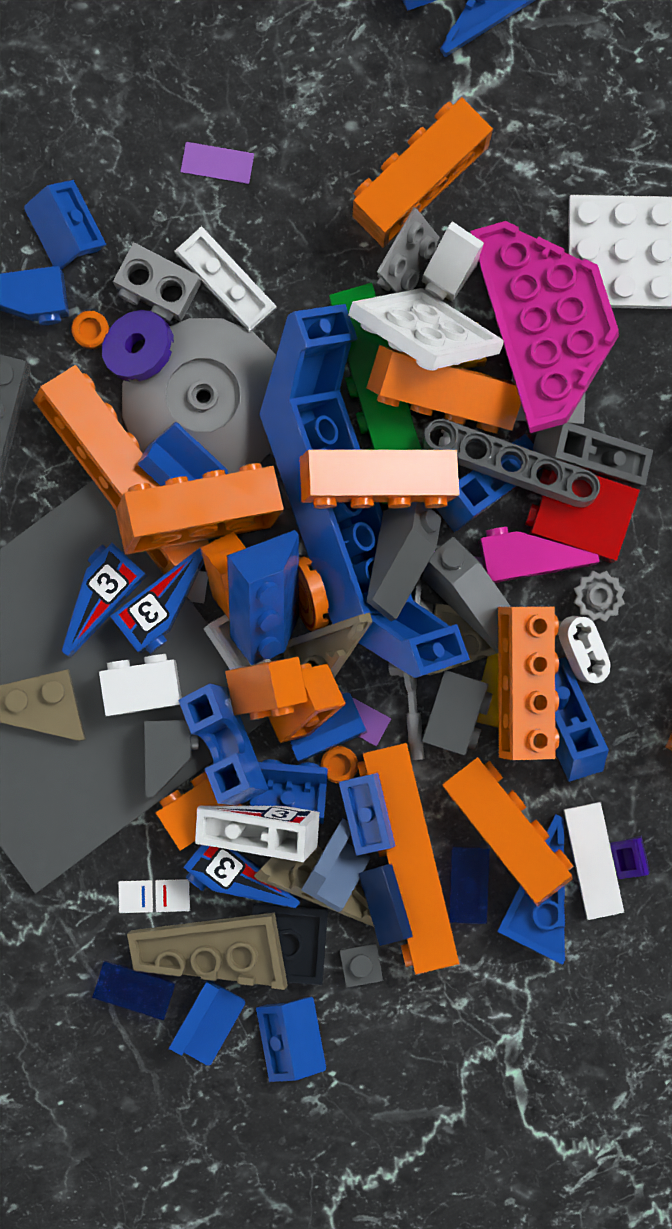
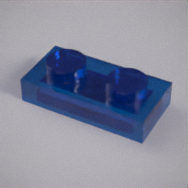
M451 847L450 923L487 924L489 848Z
M105 960L92 998L164 1020L176 983L141 971H134V969Z

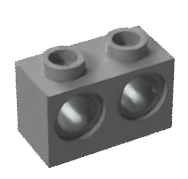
M133 242L113 283L116 289L120 290L118 296L127 302L138 305L139 301L151 306V311L162 317L165 321L170 322L174 318L181 322L201 285V279L195 273ZM143 269L149 272V279L146 283L134 285L130 282V276L135 270ZM167 287H179L182 290L180 299L175 302L165 301L162 298V294Z

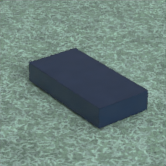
M392 863L359 873L379 946L413 937Z

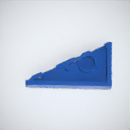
M468 0L455 25L453 24L447 34L446 40L440 48L441 53L444 57H447L536 0Z
M555 814L547 830L550 837L545 842L554 853L558 849L564 853V819ZM520 885L497 932L563 965L565 961V885L538 907Z

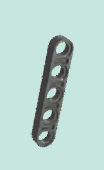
M433 420L424 431L422 442L426 450H457V461L460 466L574 507L583 508L589 506L600 492L599 479L588 470L449 420ZM437 429L444 430L450 435L451 441L446 446H436L430 439V433ZM471 442H478L484 446L486 455L481 459H472L466 453V445ZM505 455L518 457L521 462V469L516 472H508L502 467L501 458ZM543 467L552 469L557 477L556 482L550 485L542 484L537 479V470ZM577 480L588 482L591 486L592 494L585 498L578 497L572 490V483Z

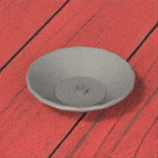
M189 318L169 326L174 335V343L171 341L170 350L172 353L166 365L160 372L147 380L138 381L134 379L123 381L122 418L127 431L137 439L142 454L150 443L173 423L177 422L228 470V474L240 472L239 468L242 466L261 463L272 452L259 414L276 354L253 331L249 332L246 328L222 318ZM199 392H209L211 394L210 400L207 403H200L197 400Z

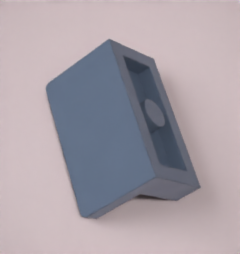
M343 818L301 889L337 912H341L360 878L359 873L364 871L370 860L367 854L356 856L354 847L347 843L351 832L348 821Z

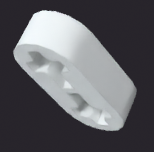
M570 616L564 619L559 627L558 635L574 675L582 682L600 683L604 681L610 672V660L595 624L587 617ZM576 627H581L582 629L578 634L579 640L573 638V635L577 632ZM590 660H595L596 663L592 666L593 673L587 671V668L591 665Z

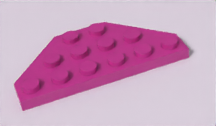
M507 221L472 230L470 234L484 242L478 262L501 338L504 340L503 345L529 431L533 433L565 424L570 419L619 337V330L599 267L585 258L582 261L565 253L564 248L539 236L536 239L519 231L518 226Z

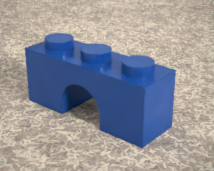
M208 684L179 699L178 701L191 734L201 737L211 752L213 765L205 768L217 803L238 806L269 791L240 715H234L229 688Z

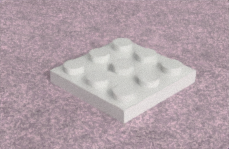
M569 196L568 254L582 261L585 258L598 265L611 308L672 309V197Z
M423 288L353 301L348 314L361 323V327L364 330L378 334L388 341V345L391 348L407 353L416 359V363L420 367L432 371L500 354L504 343L503 339Z

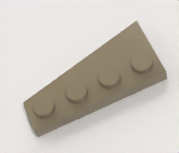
M275 912L131 930L127 934L134 971L173 976L191 975L211 981H216L217 979L237 981V984L250 986L254 984L269 985L271 988L285 990L288 986Z

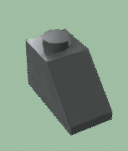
M186 720L144 721L145 797L157 796L193 758L192 750H199V736L191 734Z

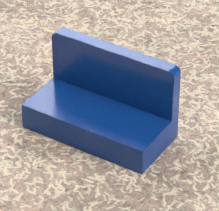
M74 180L47 185L25 204L24 209L53 266H60L63 269L76 257L98 252L106 246Z
M177 422L173 423L147 446L138 462V465L160 486L166 485L165 481L175 477L186 476L188 481L202 479L203 474L214 470H224L225 474H228V470Z
M350 693L342 694L346 704L310 736L290 741L298 762H302L367 733Z
M374 773L340 781L339 786L356 856L395 847L379 774Z
M207 980L169 1049L181 1056L183 1053H186L203 1064L210 1066L246 1003L245 999L219 984Z
M305 997L288 1003L266 1004L256 1007L269 1082L296 1081L326 1070L313 997Z

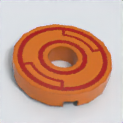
M303 556L299 558L298 564L299 615L307 629L315 631L328 625L329 620L327 618L323 619V614L328 613L329 604L320 574L317 573L316 569L310 571L308 566L312 565V561Z

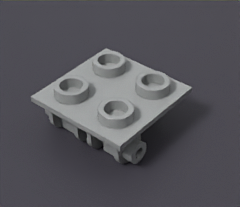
M413 207L377 271V277L379 278L377 285L384 290L390 291L392 289L395 293L413 290L418 283L419 273L427 259L434 255L437 249V241L440 237L417 208Z

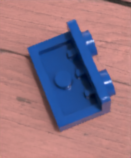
M272 759L258 762L269 791L250 799V806H287L320 812L319 824L324 823L328 768L320 767L310 762L299 765L283 764L278 760Z

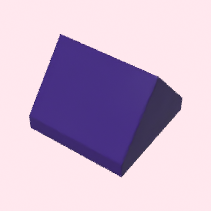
M642 836L610 843L618 879L649 875L650 869Z

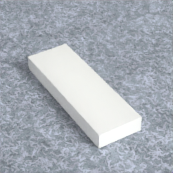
M202 226L175 250V254L193 273L200 276L201 282L249 332L258 327L277 309V306Z
M601 802L563 809L586 919L591 920L624 913Z

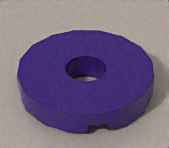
M147 310L129 312L116 320L109 328L102 343V358L107 368L121 380H147L160 372L169 361L172 353L170 350L171 341L174 343V335L168 323L156 313ZM145 340V344L140 351L131 353L132 347L137 341Z

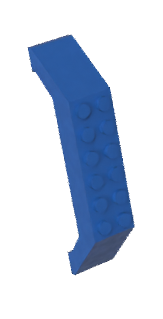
M346 304L294 311L287 316L259 415L309 559L312 561L313 570L316 569L317 573L321 576L327 595L328 613L332 624L370 613L372 623L358 643L413 678L470 660L458 624L449 626L413 601L411 594L398 618L393 621L388 620L367 603L383 517L379 502H374V506L370 508H351V502H337L336 507L326 509L314 508L313 502L302 503L300 456L307 450H361L340 392L351 342L357 340V336L348 315Z

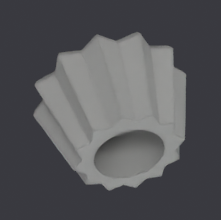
M592 571L588 577H581L580 585L574 588L577 596L573 603L580 607V615H588L592 621L601 619L606 622L610 616H617L619 607L625 604L622 598L625 589L619 586V578L611 577L607 571L600 574Z

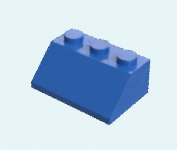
M295 530L227 555L230 638L251 665L285 652L299 618V534Z

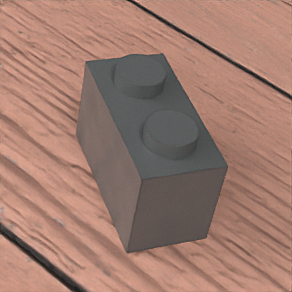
M445 670L422 742L465 756L468 749L475 751L482 729L476 728V723L480 713L487 715L493 697L492 693L487 692L489 685Z

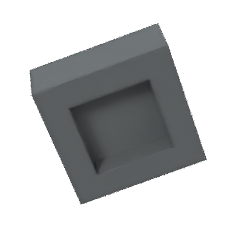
M376 943L340 949L346 988L383 981Z

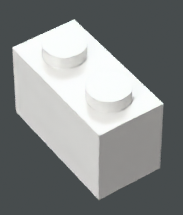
M166 654L144 657L145 664L130 666L129 660L107 663L108 670L99 671L105 715L110 717L179 706L178 700L182 696L176 660H167Z

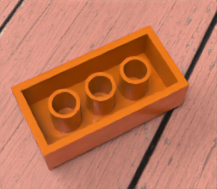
M463 97L454 105L451 101L447 102L436 113L434 118L437 121L428 130L424 127L417 130L407 143L410 147L400 156L397 153L392 154L381 166L380 169L383 172L374 181L370 178L366 179L353 193L356 196L353 200V218L382 248L399 234L413 207L417 208L421 213L488 149L493 128Z
M253 463L240 467V472L225 474L224 470H214L203 474L202 479L188 481V477L181 476L165 481L166 485L151 488L150 483H141L129 487L128 492H124L115 511L125 555L223 537L233 531L235 534L271 528L284 510L274 466L262 468L261 463Z

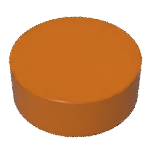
M96 311L80 313L72 324L74 339L81 347L86 349L101 347L105 335L109 331L107 320Z
M336 746L329 749L323 755L321 767L328 768L327 779L329 781L339 784L340 781L351 779L355 776L358 770V760L350 749Z

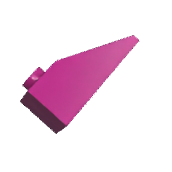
M508 527L486 530L487 537L480 538L478 541L483 568L494 583L587 567L600 562L598 554L519 531L509 533Z

